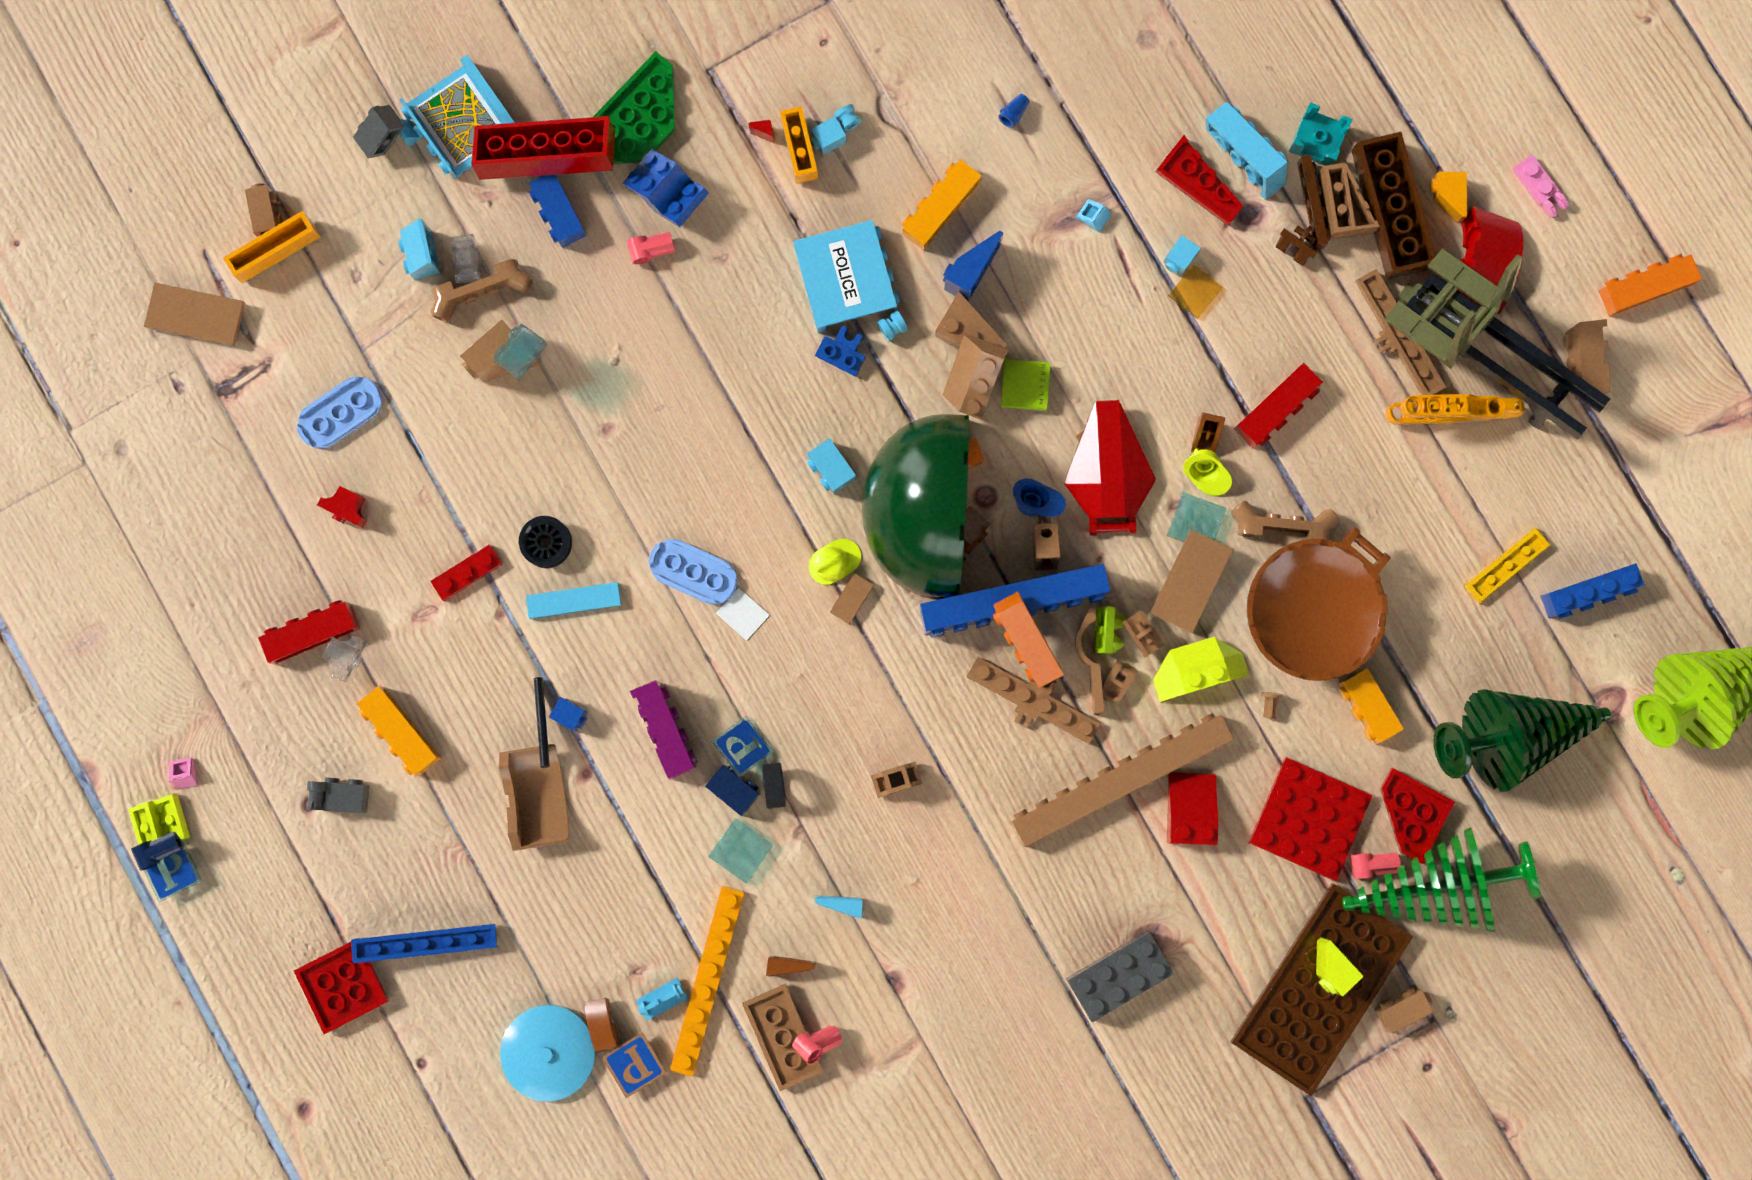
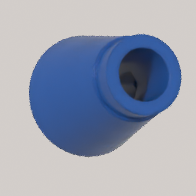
M1019 94L1000 110L998 118L1001 123L1009 128L1018 125L1030 100L1024 94Z

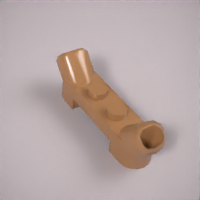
M517 259L503 261L494 265L497 274L458 288L451 281L434 287L431 290L435 299L430 310L431 315L438 320L448 322L458 304L475 302L479 296L485 294L487 296L494 295L499 292V289L506 286L521 293H526L532 286L533 278L531 274L520 269Z
M1242 501L1231 511V515L1239 523L1238 535L1243 537L1259 538L1263 535V529L1305 533V540H1330L1331 532L1340 525V518L1332 509H1325L1312 521H1304V517L1290 516V519H1282L1279 514H1267V517H1261L1248 501Z

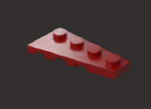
M1185 135L1181 137L1156 170L1158 175L1227 226L1230 225L1243 208V205L1230 189L1219 180L1215 171L1205 163L1201 154L1190 145Z

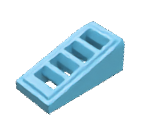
M817 896L815 898V903L856 918H862V898Z

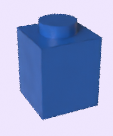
M560 697L549 718L576 732L578 728L581 730L587 722L588 717H586L588 711Z

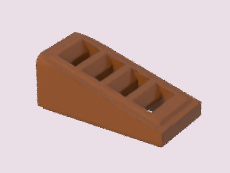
M771 955L767 962L766 976L812 971L815 969L816 963L815 961Z

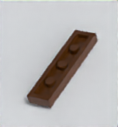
M1311 155L1301 156L1297 166L1309 224L1313 227L1311 234L1316 238L1313 242L1314 249L1321 250L1330 241V231L1328 227L1325 228L1324 219L1326 218L1325 207L1320 204L1321 187L1319 183L1316 184L1315 179L1317 168L1315 162L1311 160Z

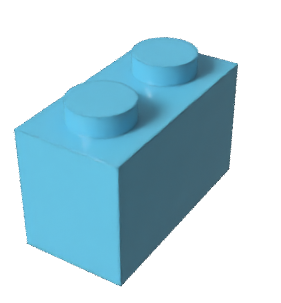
M830 438L807 453L809 460L806 463L813 473L818 471L822 477L819 481L827 492L831 490L835 494L856 480L855 473Z

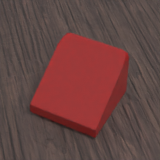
M771 120L748 123L750 134L774 143Z

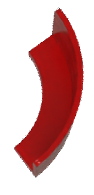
M1473 206L1461 224L1463 247L1466 248L1464 259H1460V261L1498 286L1501 277L1517 255L1523 258L1524 240L1520 223ZM1459 289L1457 290V291H1459L1460 293H1462L1464 296H1466L1467 298H1469L1470 300H1472L1474 303H1476L1477 305H1479V306L1481 307V305H1480L1479 303H1477L1476 301H1474L1472 298H1470L1469 296H1467L1466 294H1464V293H1463L1462 291H1460ZM1502 300L1497 314L1501 313L1507 302Z

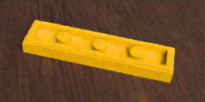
M1536 527L1533 528L1464 585L1465 589L1480 604L1551 546V544Z

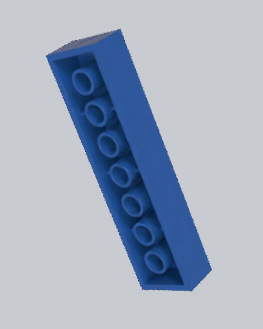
M1105 565L1091 566L921 603L919 609L925 635L930 634L931 638L945 635L946 630L953 629V632L957 633L967 630L969 625L976 624V628L988 626L992 620H995L993 614L996 611L993 604L1016 592H1019L1032 616L1038 610L1044 609V613L1057 611L1061 605H1067V608L1080 606L1084 600H1089L1090 603L1103 601L1110 592Z

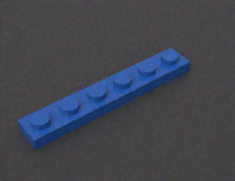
M496 924L351 939L353 963L497 948Z

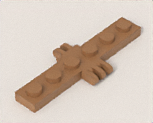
M1375 269L1355 281L1356 285L1383 329L1379 333L1380 338L1373 341L1375 346L1381 342L1385 343L1384 346L1378 349L1379 353L1389 350L1390 353L1396 351L1421 395H1434L1445 389L1444 382L1424 348L1416 342L1409 340L1402 332L1384 320L1397 302L1378 270Z
M977 657L967 675L968 679L1016 704L1015 712L1018 715L1014 722L1018 724L1022 716L1026 717L1022 725L1027 728L1030 721L1035 722L1039 717L1081 741L1090 744L1100 726V723L1050 696L1057 683L1055 680L1050 682L1049 687L1044 685L1039 688L1035 681L1027 684L980 657Z

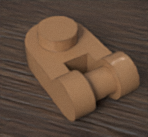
M1117 659L1102 685L1103 699L1109 703L1120 701L1138 671L1133 668L1128 669L1123 666V662ZM1118 673L1126 677L1123 683L1115 679Z

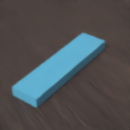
M618 582L526 596L529 619L622 606Z

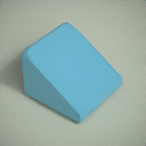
M401 120L405 127L400 136L408 146H412L420 140V137L413 128L415 125L411 120Z
M1088 199L1076 218L1093 230L1100 232L1111 216V213L1105 205Z

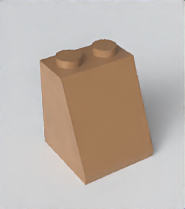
M500 320L460 355L465 361L462 366L475 380L479 377L483 382L535 367L540 363L503 320Z

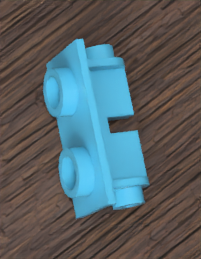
M677 977L638 998L636 1002L639 1005L638 1010L640 1014L644 1015L646 1021L687 1000L688 996Z

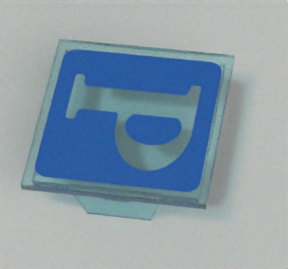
M747 716L711 740L739 778L774 753Z
M183 840L182 851L160 860L159 864L144 870L159 903L202 881L197 872L195 862Z

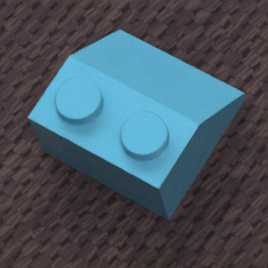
M422 218L417 219L400 231L402 239H398L400 250L402 253L405 252L406 260L403 261L405 272L414 280L441 274L432 231Z

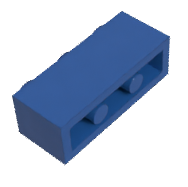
M544 175L529 182L532 190L528 192L534 203L539 202L542 210L538 212L544 223L549 222L552 229L548 232L554 243L559 242L563 248L586 237L556 175Z

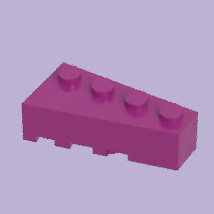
M655 680L631 690L632 698L637 697L639 714L644 722L648 724L647 732L653 744L657 746L655 748L667 778L672 779L696 769L694 763L698 762L693 749L689 750L686 745V741L689 739L684 727L679 728L677 720L680 717L676 707L670 706L668 698H671L667 685L662 686L661 682Z

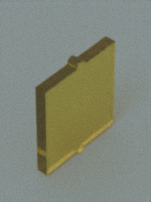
M1193 264L1168 296L1178 303L1182 310H1187L1198 319L1223 287L1211 279L1210 274L1206 275Z

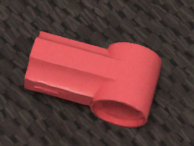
M670 232L650 237L636 236L627 240L632 264L647 263L653 257L675 252Z
M1398 853L1351 855L1354 879L1372 878L1375 875H1386L1390 872L1391 874L1398 873L1397 867L1401 866Z
M829 1025L811 1035L808 1032L800 1034L794 1040L792 1047L807 1064H813L820 1059L824 1052L840 1045L842 1037L840 1030L835 1025Z

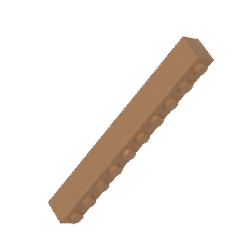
M1211 713L1201 718L1202 723L1194 727L1193 724H1190L1180 729L1182 734L1174 738L1170 734L1160 739L1161 745L1155 748L1149 745L1138 751L1140 753L1139 756L1132 759L1129 755L1118 761V767L1111 770L1110 766L1097 772L1098 777L1092 780L1089 777L1076 783L1077 788L1069 791L1067 787L1055 793L1057 798L1050 802L1046 798L1034 804L1036 809L1030 812L1024 809L1014 814L1015 819L1011 823L1023 846L1026 847L1234 740L1222 715L1214 716Z

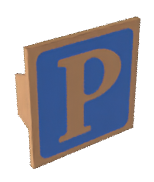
M643 1032L602 1057L625 1098H628L667 1073Z

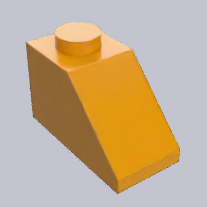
M1439 171L1430 182V192L1433 193V200L1456 223H1461L1467 217V172Z

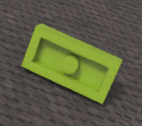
M1096 607L1093 654H1113L1125 645L1122 639L1114 634V630L1123 628L1122 622L1128 618L1123 613L1115 610L1116 607Z

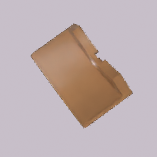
M548 744L549 768L540 767L539 746L500 752L499 771L504 794L508 795L510 807L507 808L508 837L513 851L569 841L565 788L555 744Z

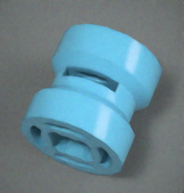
M897 310L891 313L890 318L881 319L877 322L888 342L893 340L897 333L903 334L908 331L904 319Z

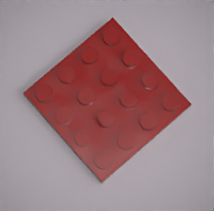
M1284 757L1248 843L1337 882L1373 795Z

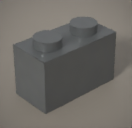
M390 105L374 106L368 111L366 119L359 124L353 138L368 159L383 156L402 132L405 125Z

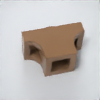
M916 762L871 775L878 798L922 784Z

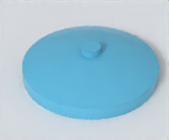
M540 1005L520 1014L506 1030L500 1050L501 1065L507 1080L519 1093L537 1101H557L576 1092L589 1078L596 1058V1052L585 1020L571 1009L559 1005Z

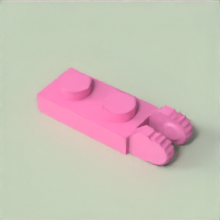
M1533 154L1512 169L1538 206L1540 205L1548 216L1553 218L1558 214L1554 205L1548 201L1551 197L1561 209L1565 210L1568 208L1569 203L1567 199L1559 192L1560 190Z

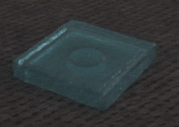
M1182 492L1167 536L1184 542L1190 529L1215 540L1226 508Z
M735 818L708 857L747 884L774 845Z

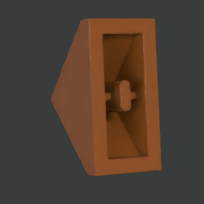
M1202 412L1197 420L1191 452L1194 453L1196 448L1216 451L1225 417Z

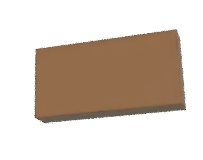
M854 573L830 610V613L850 625L874 585Z

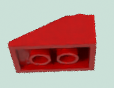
M1172 772L1168 774L1167 843L1218 845L1216 774Z

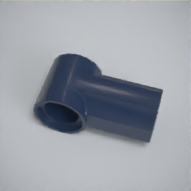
M172 832L154 841L139 844L131 848L139 870L143 871L159 864L160 860L182 851L183 843L178 834Z

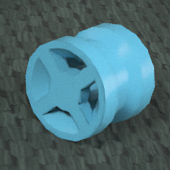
M852 104L840 108L833 115L841 124L840 126L844 132L856 128L862 122L860 116L855 114V108Z

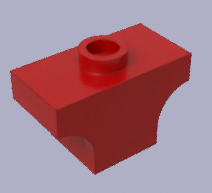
M339 486L332 497H320L317 506L333 513V519L343 524L347 520L364 528L367 522L361 512L365 498Z

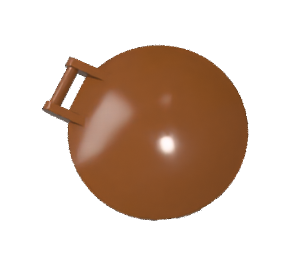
M1354 526L1341 542L1325 539H1307L1284 546L1262 564L1252 581L1247 599V619L1253 640L1271 664L1291 676L1304 680L1325 681L1349 674L1362 666L1373 655L1385 632L1386 614H1388V603L1378 573L1391 557L1386 552L1382 553L1363 537L1357 527ZM1355 541L1361 548H1363L1368 554H1370L1376 560V562L1372 564L1355 548H1353L1351 546V543Z

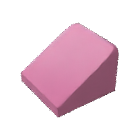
M193 757L169 762V782L174 789L197 785Z

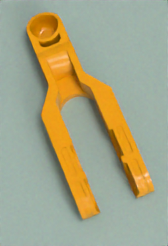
M1471 394L1412 395L1405 398L1403 402H1397L1387 407L1385 415L1386 419L1395 425L1450 424L1466 421L1518 418L1524 413L1525 409L1524 402L1519 398L1476 396ZM1489 404L1492 406L1493 412H1491ZM1394 407L1401 409V419H1396L1393 416Z

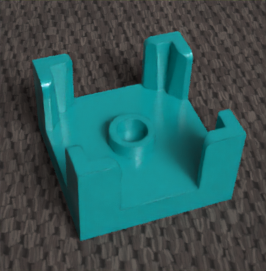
M1310 102L1304 112L1289 152L1300 157L1311 155L1313 162L1323 166L1333 165L1337 160L1340 146L1353 119L1342 115L1339 121L1318 113L1320 106Z

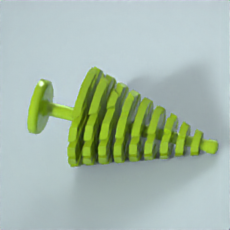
M1752 646L1710 650L1709 652L1678 653L1665 656L1666 658L1660 659L1656 664L1658 667H1655L1653 674L1658 680L1653 682L1655 694L1642 695L1634 703L1633 712L1639 730L1647 740L1661 748L1672 747L1680 740V736L1692 745L1704 749L1705 745L1710 750L1719 749L1722 745L1724 746L1752 712Z

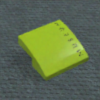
M1005 359L1001 408L1047 411L1050 363Z

